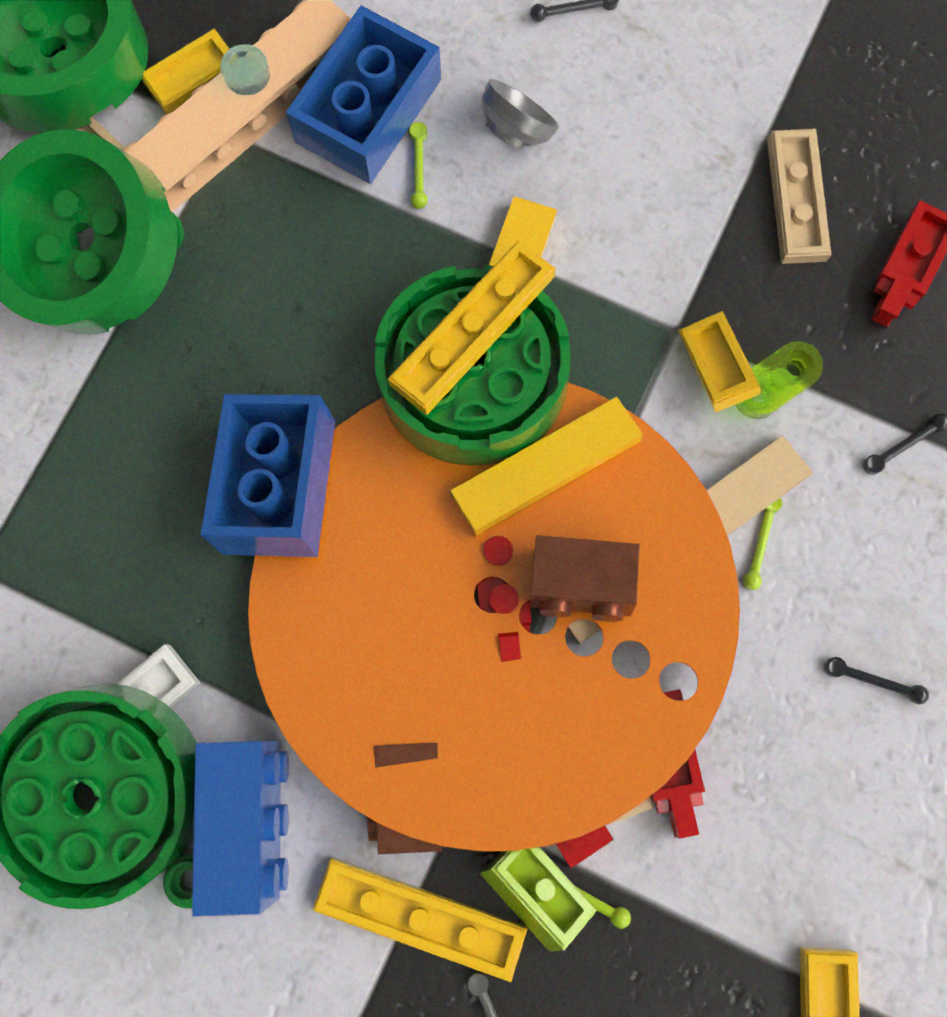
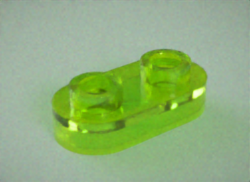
M802 341L790 342L752 368L760 385L764 402L758 403L750 398L735 404L742 414L753 419H764L777 412L809 389L819 379L823 371V359L819 351L814 346ZM787 365L797 366L800 369L801 375L794 376L790 374Z

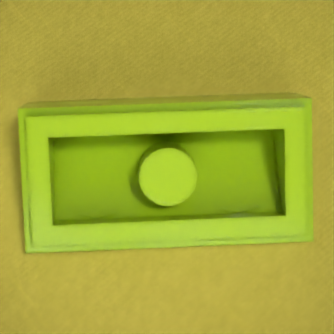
M540 847L502 851L480 873L529 930L551 952L564 951L597 911Z

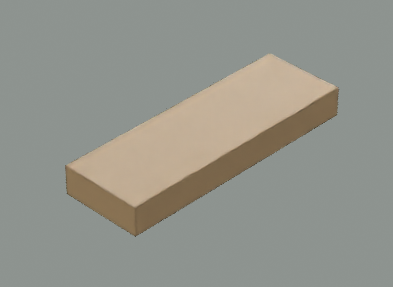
M816 129L771 131L767 138L781 264L827 262L831 256Z

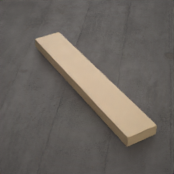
M782 435L710 487L707 492L720 515L726 534L729 536L812 475L813 472ZM585 619L577 620L567 628L579 645L601 630L597 624Z

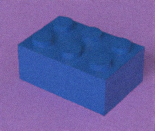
M360 5L285 112L294 142L371 185L440 83V47Z
M224 394L200 534L222 555L318 557L335 419L320 395Z
M281 741L196 743L192 917L260 915L280 899V891L287 890L289 867L287 858H280V836H287L289 811L288 805L280 804L281 783L288 781L289 757L287 751H281Z

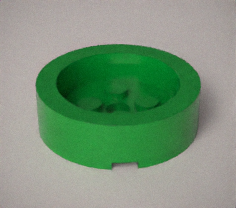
M0 0V121L11 127L35 133L58 129H78L92 124L89 117L101 112L111 104L115 110L122 105L138 86L148 60L146 33L132 0ZM61 44L64 45L65 50L56 53L52 58L46 57L52 52L61 49Z
M75 129L50 130L34 135L12 148L0 160V302L12 312L25 319L78 334L109 332V328L115 327L128 319L135 320L141 316L164 289L170 277L177 252L176 216L171 214L167 198L164 194L166 189L158 177L138 159L107 140L86 131ZM91 227L94 231L93 243L88 249L82 251L76 234H81L85 229Z
M485 265V269L456 270V266L447 267L432 272L412 283L393 301L386 311L375 339V374L391 421L407 441L417 449L434 458L454 464L486 465L501 462L539 441L558 418L567 393L571 364L569 333L557 306L543 290L485 352L486 358L483 366L479 364L478 366L471 367L428 415H425L389 386L388 378L489 272L493 267L491 265Z
M104 683L83 686L56 693L29 704L17 712L18 715L0 734V862L21 883L18 889L40 902L66 909H94L114 904L135 894L166 870L183 853L194 836L196 741L177 713L155 696L143 690L120 684ZM79 782L88 785L93 790L95 796H99L91 811L82 810L74 802V788Z

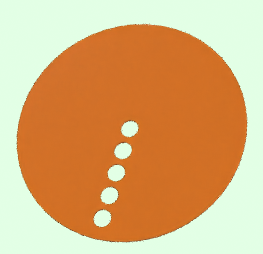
M568 383L565 401L558 418L542 438L610 400L591 390ZM382 398L364 407L334 429L318 557L255 556L250 579L248 607L250 645L257 677L267 705L283 736L300 760L324 786L350 807L380 825L408 837L457 849L516 851L549 846L577 838L615 821L639 806L666 784L688 760L708 731L722 703L733 670L739 637L740 601L738 577L729 539L720 515L706 488L674 447L645 421L627 410L643 433L641 442L475 536L451 497L450 490L500 462L486 465H460L427 455L407 441L398 431L387 413ZM536 535L640 544L637 604L632 615L623 616L622 621L604 622L592 619V613L571 611V616L557 617L554 627L547 633L532 634L525 630L520 623L519 613L522 606L531 599ZM494 536L507 538L513 546L511 560L501 566L490 564L484 557V545L488 539ZM486 578H499L506 582L507 585L516 589L519 595V604L513 612L508 614L485 612L475 602L474 591L476 586ZM577 620H590L597 624L602 631V646L593 655L579 656L573 653L566 644V630ZM518 632L521 659L501 662L498 634ZM626 641H634L645 647L650 657V664L648 670L642 676L626 678L615 670L612 664V654L619 644ZM682 663L694 671L697 677V689L692 697L683 701L670 699L663 693L659 684V677L661 671L667 665ZM437 743L438 759L375 768V746Z

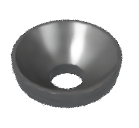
M489 79L481 98L487 119L485 125L493 134L505 143L521 150L525 146L548 142L559 128L558 122L539 104L520 91L501 81Z

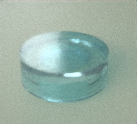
M242 44L234 46L224 54L221 60L222 75L226 85L234 93L253 95L263 90L269 82L270 69L264 53L253 45Z

